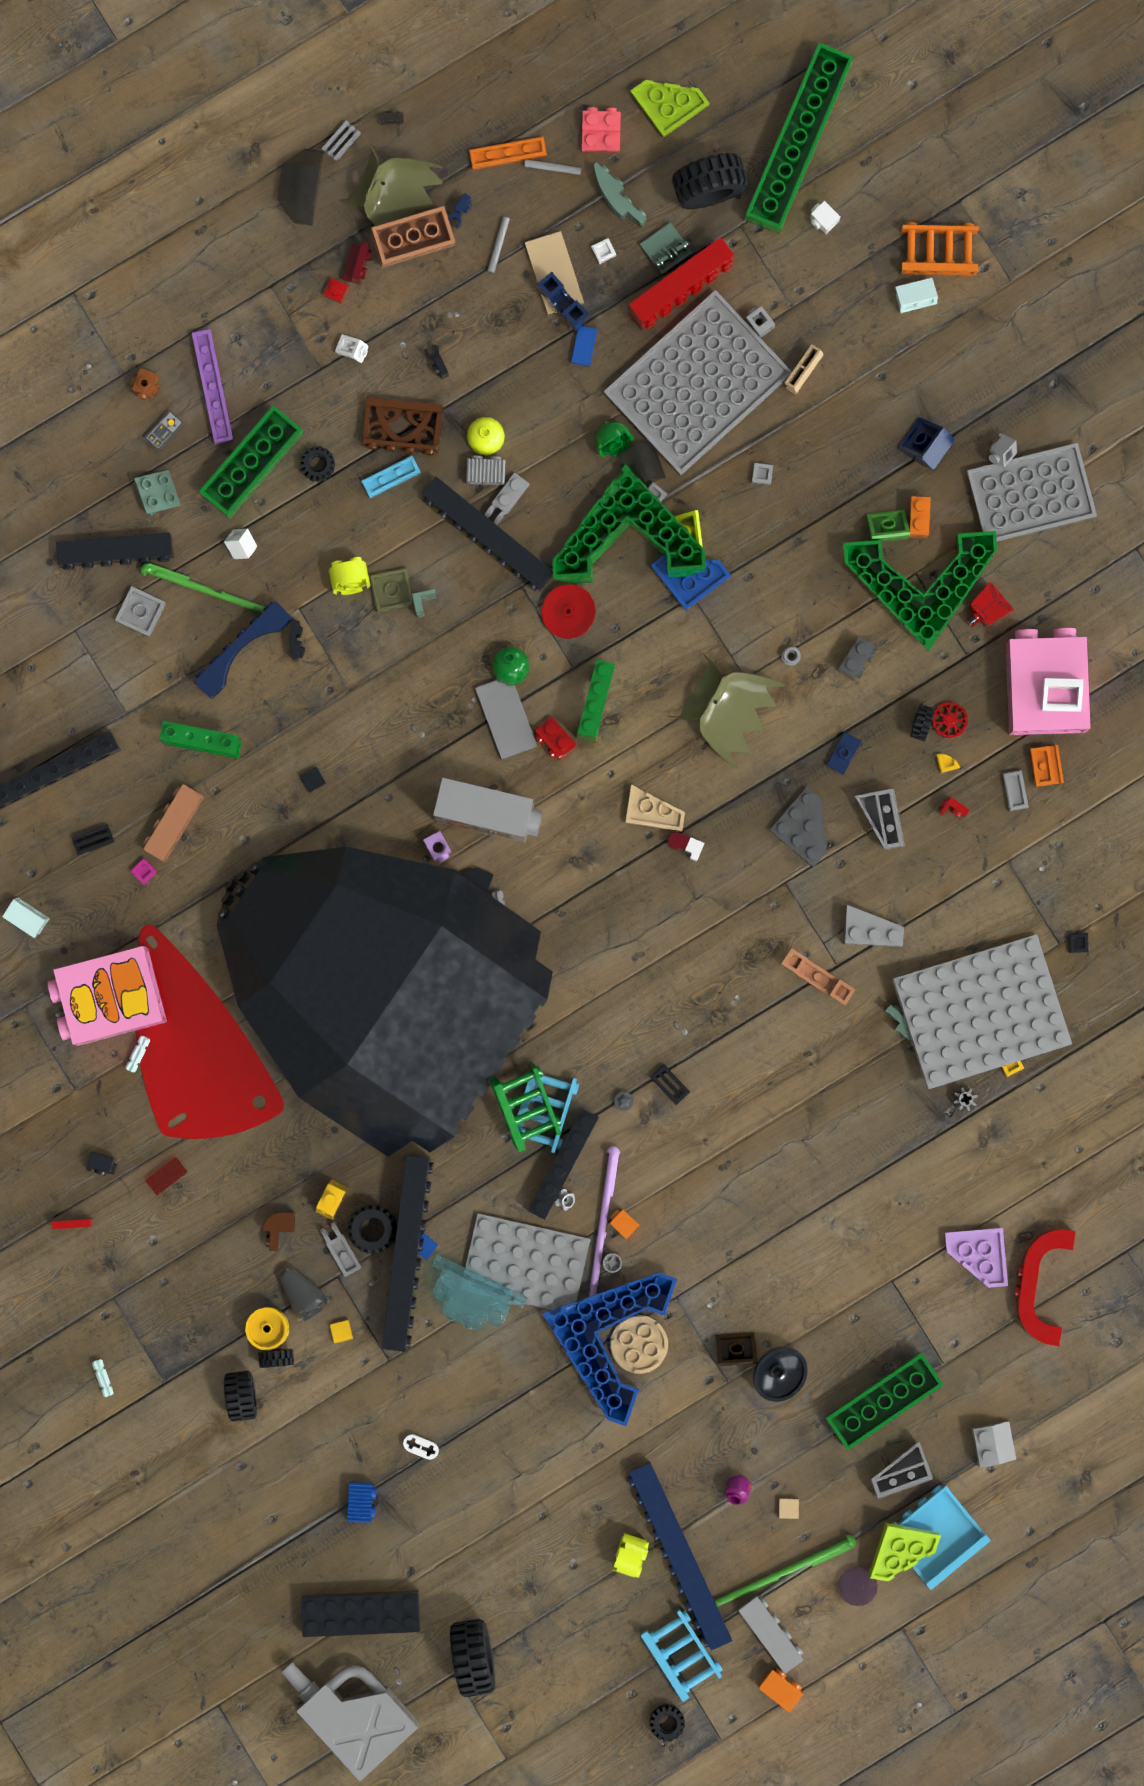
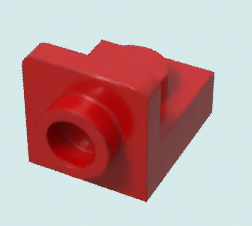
M952 797L949 800L944 799L939 806L941 809L940 815H944L948 807L951 808L950 812L959 818L961 816L966 817L970 811Z

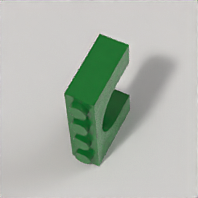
M596 659L577 732L578 739L596 743L606 698L615 671V663Z

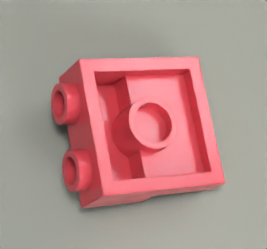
M589 107L587 111H583L582 152L620 153L621 112H617L616 108H606V111H598V108Z

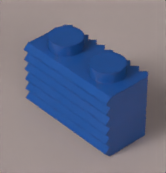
M349 1482L347 1522L371 1523V1518H375L376 1507H372V1499H376L377 1487H373V1482Z

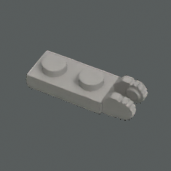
M514 473L493 500L485 516L489 518L497 507L502 511L494 520V523L498 525L504 516L508 515L530 484Z
M332 1222L330 1223L331 1228L336 1233L337 1238L331 1241L324 1227L320 1231L343 1275L347 1277L361 1269L362 1266L345 1236L341 1234L336 1223Z

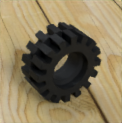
M312 446L311 449L308 448L302 454L300 459L301 470L310 481L320 482L323 480L324 482L334 473L335 461L332 453L327 448ZM315 457H320L325 461V467L321 471H315L310 466L312 459Z
M920 704L910 733L911 738L925 742L934 716V708Z
M293 1349L258 1352L259 1368L294 1365Z
M665 1704V1706L661 1705L653 1711V1714L650 1716V1729L657 1739H661L663 1742H671L682 1735L685 1728V1720L678 1708ZM671 1716L674 1719L675 1725L671 1730L666 1731L660 1727L662 1717Z

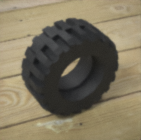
M720 153L701 158L681 167V169H678L673 174L672 183L679 205L684 209L694 210L725 202L741 194L747 188L748 179L742 160L737 154Z
M473 1619L453 1623L450 1626V1644L454 1674L460 1695L471 1697L492 1693L495 1690V1670L485 1621Z

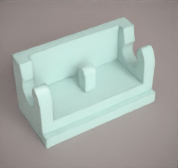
M933 278L895 287L900 313L937 304L938 295Z
M20 898L13 899L3 915V918L33 938L41 933L50 919Z

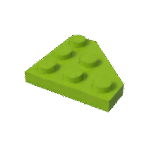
M645 80L630 91L663 138L710 105L700 89L694 87L688 88L676 84H663Z
M885 1523L868 1576L876 1580H892L897 1573L902 1570L906 1571L918 1564L917 1561L935 1554L941 1535L939 1532Z

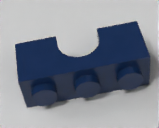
M550 272L537 284V289L574 331L589 320V313L577 300L575 301L567 293L564 285L553 272Z

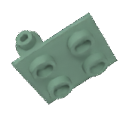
M671 222L640 244L662 275L693 253L689 248L688 242L682 239Z
M169 470L134 478L145 512L149 516L156 514L158 511L181 506Z

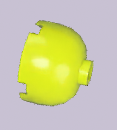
M491 417L478 418L468 428V444L479 455H491L499 451L504 444L505 434L503 427L497 420Z

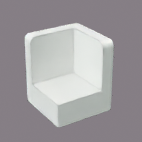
M234 529L224 541L234 559H247L257 548L248 529Z

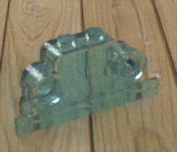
M436 1255L432 1264L442 1270L435 1283L433 1295L437 1300L445 1301L442 1306L443 1314L451 1321H458L464 1324L468 1329L481 1330L486 1322L491 1326H500L507 1318L512 1303L523 1308L528 1297L442 1256Z

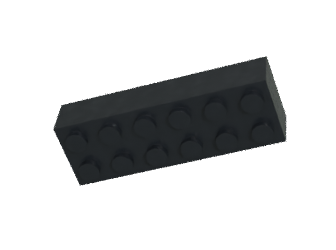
M419 1590L303 1595L301 1597L303 1637L420 1632Z

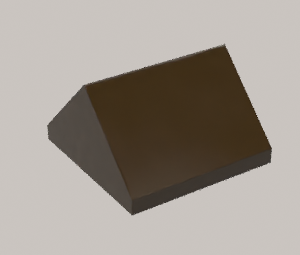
M754 1332L716 1335L717 1362L719 1367L757 1364Z

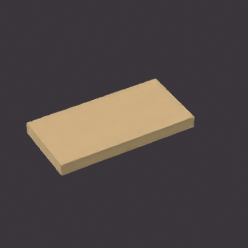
M561 231L525 242L537 283L550 272H553L564 285L567 293L581 305L584 304ZM542 295L547 314L557 313L555 308Z

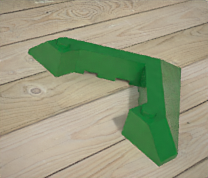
M626 464L621 469L617 478L605 490L601 499H598L582 520L579 528L564 544L560 553L553 559V579L574 584L594 583L593 564L631 526L667 557L669 577H686L706 570L705 549L698 544L693 536L675 519L671 512L650 492L647 486Z
M996 531L957 534L955 536L956 557L924 594L883 560L881 540L843 543L844 563L929 652L996 553Z

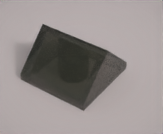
M650 442L636 444L617 454L621 467L623 468L626 464L645 485L666 478L657 451Z

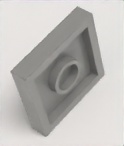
M131 586L115 621L151 637L166 606V602Z

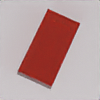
M175 1157L145 1181L158 1196L188 1173V1171L179 1159Z

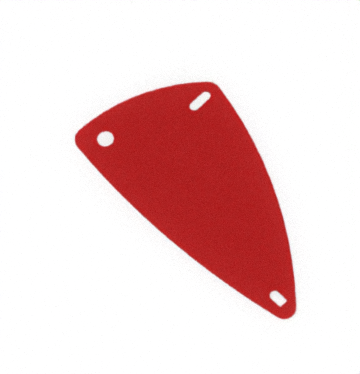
M144 926L140 931L138 947L144 946L149 949L167 1022L136 1030L135 1033L137 1045L140 1036L150 1039L148 1047H145L146 1051L140 1061V1066L150 1105L161 1133L168 1137L184 1139L217 1138L249 1130L279 1115L283 1111L284 1101L258 1054L232 1015L178 949L155 926ZM151 935L158 943V947L155 949L151 948L146 940ZM256 1096H263L265 1098L266 1105L264 1108L257 1109L253 1106V1099ZM185 1113L187 1115L186 1120L174 1128L168 1126V1122L179 1114Z

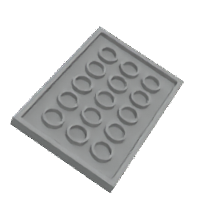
M1078 443L1011 459L1005 467L991 464L967 470L982 532L996 531L997 542L1097 517Z
M478 1213L461 1289L550 1310L577 1301L590 1239Z

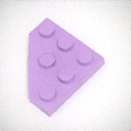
M1003 1228L945 1233L946 1252L988 1288L1008 1286Z

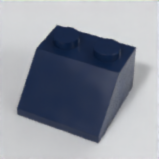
M919 417L897 448L920 465L934 470L955 439L944 427Z

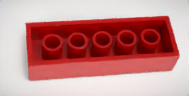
M722 237L718 238L631 302L628 313L641 330L652 328L657 323L656 320L658 318H665L672 312L671 309L673 307L683 305L687 301L686 298L688 296L698 294L702 290L701 287L703 285L713 283L717 279L718 274L728 272L733 267L734 253Z

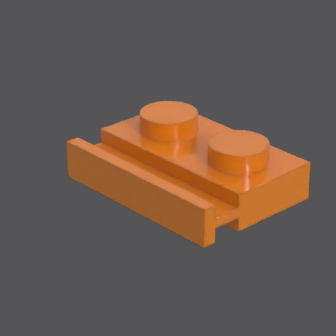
M1058 745L1030 749L1035 787L1064 783Z

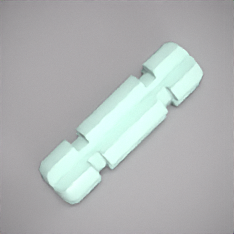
M145 1036L139 1037L138 1045L135 1046L129 1058L131 1060L127 1062L125 1067L128 1071L135 1072L137 1070V1064L140 1063L146 1051L145 1047H148L150 1042L149 1038Z
M101 1359L93 1361L92 1366L96 1370L95 1374L99 1386L103 1389L101 1390L104 1397H108L114 1392L112 1386L110 1387L109 1385L110 1381L106 1369L103 1368V1361Z

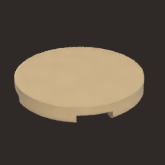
M643 1315L631 1316L621 1321L614 1329L610 1340L611 1353L616 1363L626 1371L636 1374L647 1373L656 1369L665 1359L668 1351V1338L665 1330L656 1320Z

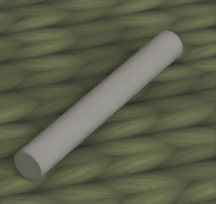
M525 159L524 166L581 175L582 167Z
M502 217L487 270L490 273H495L510 220L508 217Z

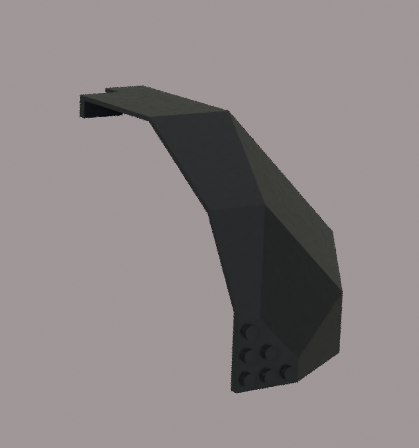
M339 847L262 857L257 862H253L245 871L242 870L236 878L230 879L225 886L226 892L221 901L222 907L218 912L217 929L238 1008L297 1096L387 1157L412 1141L428 1152H432L454 1138L459 1131L457 1126L461 1120L464 1119L466 1121L475 1108L472 1104L478 1096L481 1098L489 1087L488 1081L493 1073L497 1075L506 1062L503 1059L508 1051L513 1052L521 1040L518 1037L524 1028L528 1029L536 1018L534 1013L539 1005L543 1007L548 1000L553 971L536 960L541 931L455 870L351 847Z

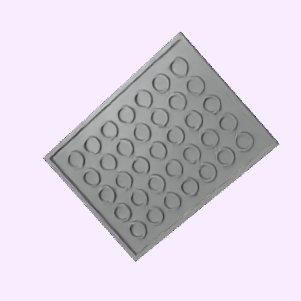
M715 290L604 391V394L681 476L785 382L792 371Z
M1037 934L892 979L927 1090L1072 1045Z

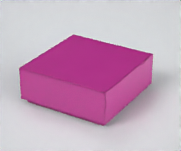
M143 858L130 872L145 885L158 871Z

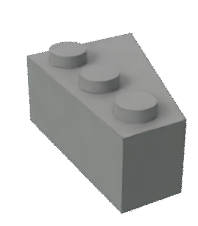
M894 789L855 796L884 849L904 847L905 843Z
M845 906L844 944L883 947L903 946V926L852 906Z
M920 1442L916 1443L871 1479L877 1499L933 1479Z

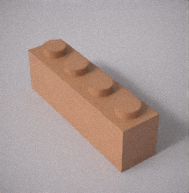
M184 784L176 788L173 794L174 800L171 804L168 803L165 806L163 818L156 821L153 826L155 831L152 836L148 835L143 843L145 846L144 851L164 863L205 798Z

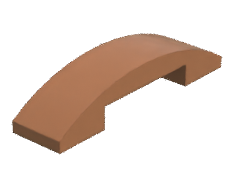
M793 948L789 950L781 963L788 970L846 1006L856 990L811 962Z

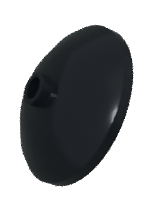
M783 1346L771 1349L759 1359L754 1368L753 1384L756 1391L761 1397L772 1402L790 1399L801 1390L806 1381L808 1373L806 1360L799 1351L791 1347Z

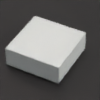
M609 238L591 246L599 264L616 257Z

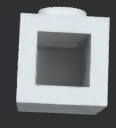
M825 201L821 205L817 203L811 209V224L817 230L820 228L825 234L840 221V216Z

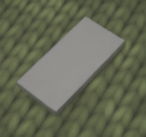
M496 680L475 688L502 760L538 747L515 685L508 686Z

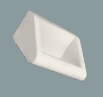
M1044 678L1042 680V711L1081 712L1083 679ZM1048 688L1077 689V704L1047 703Z

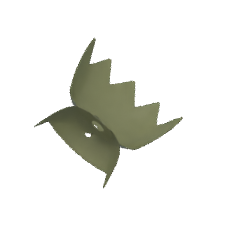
M371 147V155L356 192L350 200L339 201L353 207L364 206L367 217L375 226L415 215V210L434 207L424 187L443 184L429 168L443 167L430 162L409 158H390L380 165L379 159Z
M703 653L709 662L706 671L680 716L667 717L682 720L700 718V732L702 736L727 763L738 769L729 752L750 753L742 733L764 729L755 709L776 707V703L766 687H784L785 684L767 677L741 672H733L722 678L717 666Z

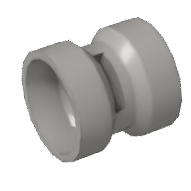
M609 1253L603 1259V1266L606 1271L614 1273L621 1268L622 1260L619 1255Z

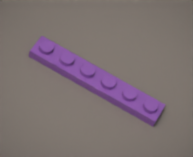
M211 329L193 332L192 337L214 443L216 445L234 441Z

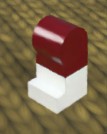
M678 832L672 833L668 838V845L671 849H680L690 853V860L697 862L704 845L703 842Z

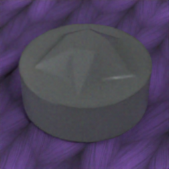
M620 1092L614 1099L616 1108L621 1111L629 1110L634 1102L632 1095L628 1092Z

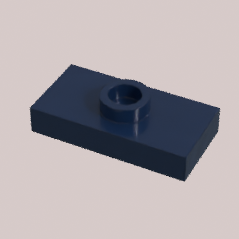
M844 732L827 767L844 775L861 740Z

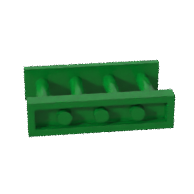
M163 721L159 740L164 741V745L239 759L242 740L238 739V735Z
M532 1061L528 1063L531 1072L506 1083H500L497 1077L489 1080L513 1145L519 1153L526 1150L524 1145L526 1139L553 1128L557 1135L561 1134L559 1129L562 1126L558 1116H554L541 1081L543 1074L540 1067H536ZM532 1079L535 1080L536 1089L511 1100L506 1098L505 1093L508 1092L507 1090ZM539 1095L541 1096L543 1105L518 1116L512 1114L511 1110L514 1109V1106ZM547 1112L550 1121L528 1131L519 1132L517 1126H520V1123Z

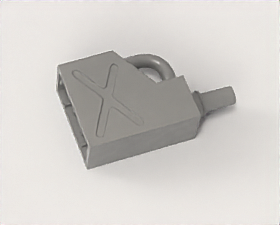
M293 1662L281 1672L298 1691V1697L303 1701L297 1713L359 1781L365 1778L419 1726V1721L389 1688H385L364 1667L356 1665L347 1666L338 1671L320 1687L315 1681L311 1682ZM357 1677L371 1691L343 1697L337 1688L347 1679Z

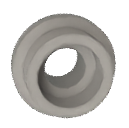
M787 647L783 650L782 660L786 665L794 666L800 661L801 654L797 648ZM789 653L794 654L795 658L793 660L788 659L787 655Z

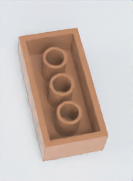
M444 206L372 227L370 231L381 268L450 248L456 243Z

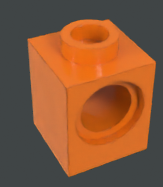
M617 1209L609 1217L612 1220L610 1224L625 1239L640 1226L623 1209L621 1211Z

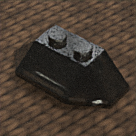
M304 149L283 162L277 200L294 224L313 226L324 151Z

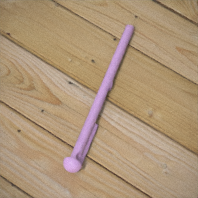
M610 1146L606 1149L609 1157L589 1297L597 1294L603 1245L607 1233L605 1230L610 1197H613L620 1150L616 1146Z

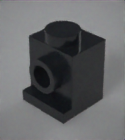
M92 1152L86 1170L92 1171V1169H95L94 1173L103 1176L106 1173L114 1175L118 1164L115 1163L116 1159Z

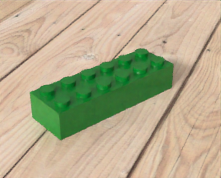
M273 405L199 491L200 495L230 520L304 434L303 430Z
M919 1352L826 1415L825 1419L848 1451L944 1386V1384L923 1353Z

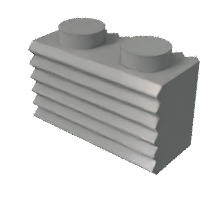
M471 456V459H467L466 483L505 486V460L497 456L490 457V460L483 459L482 456Z

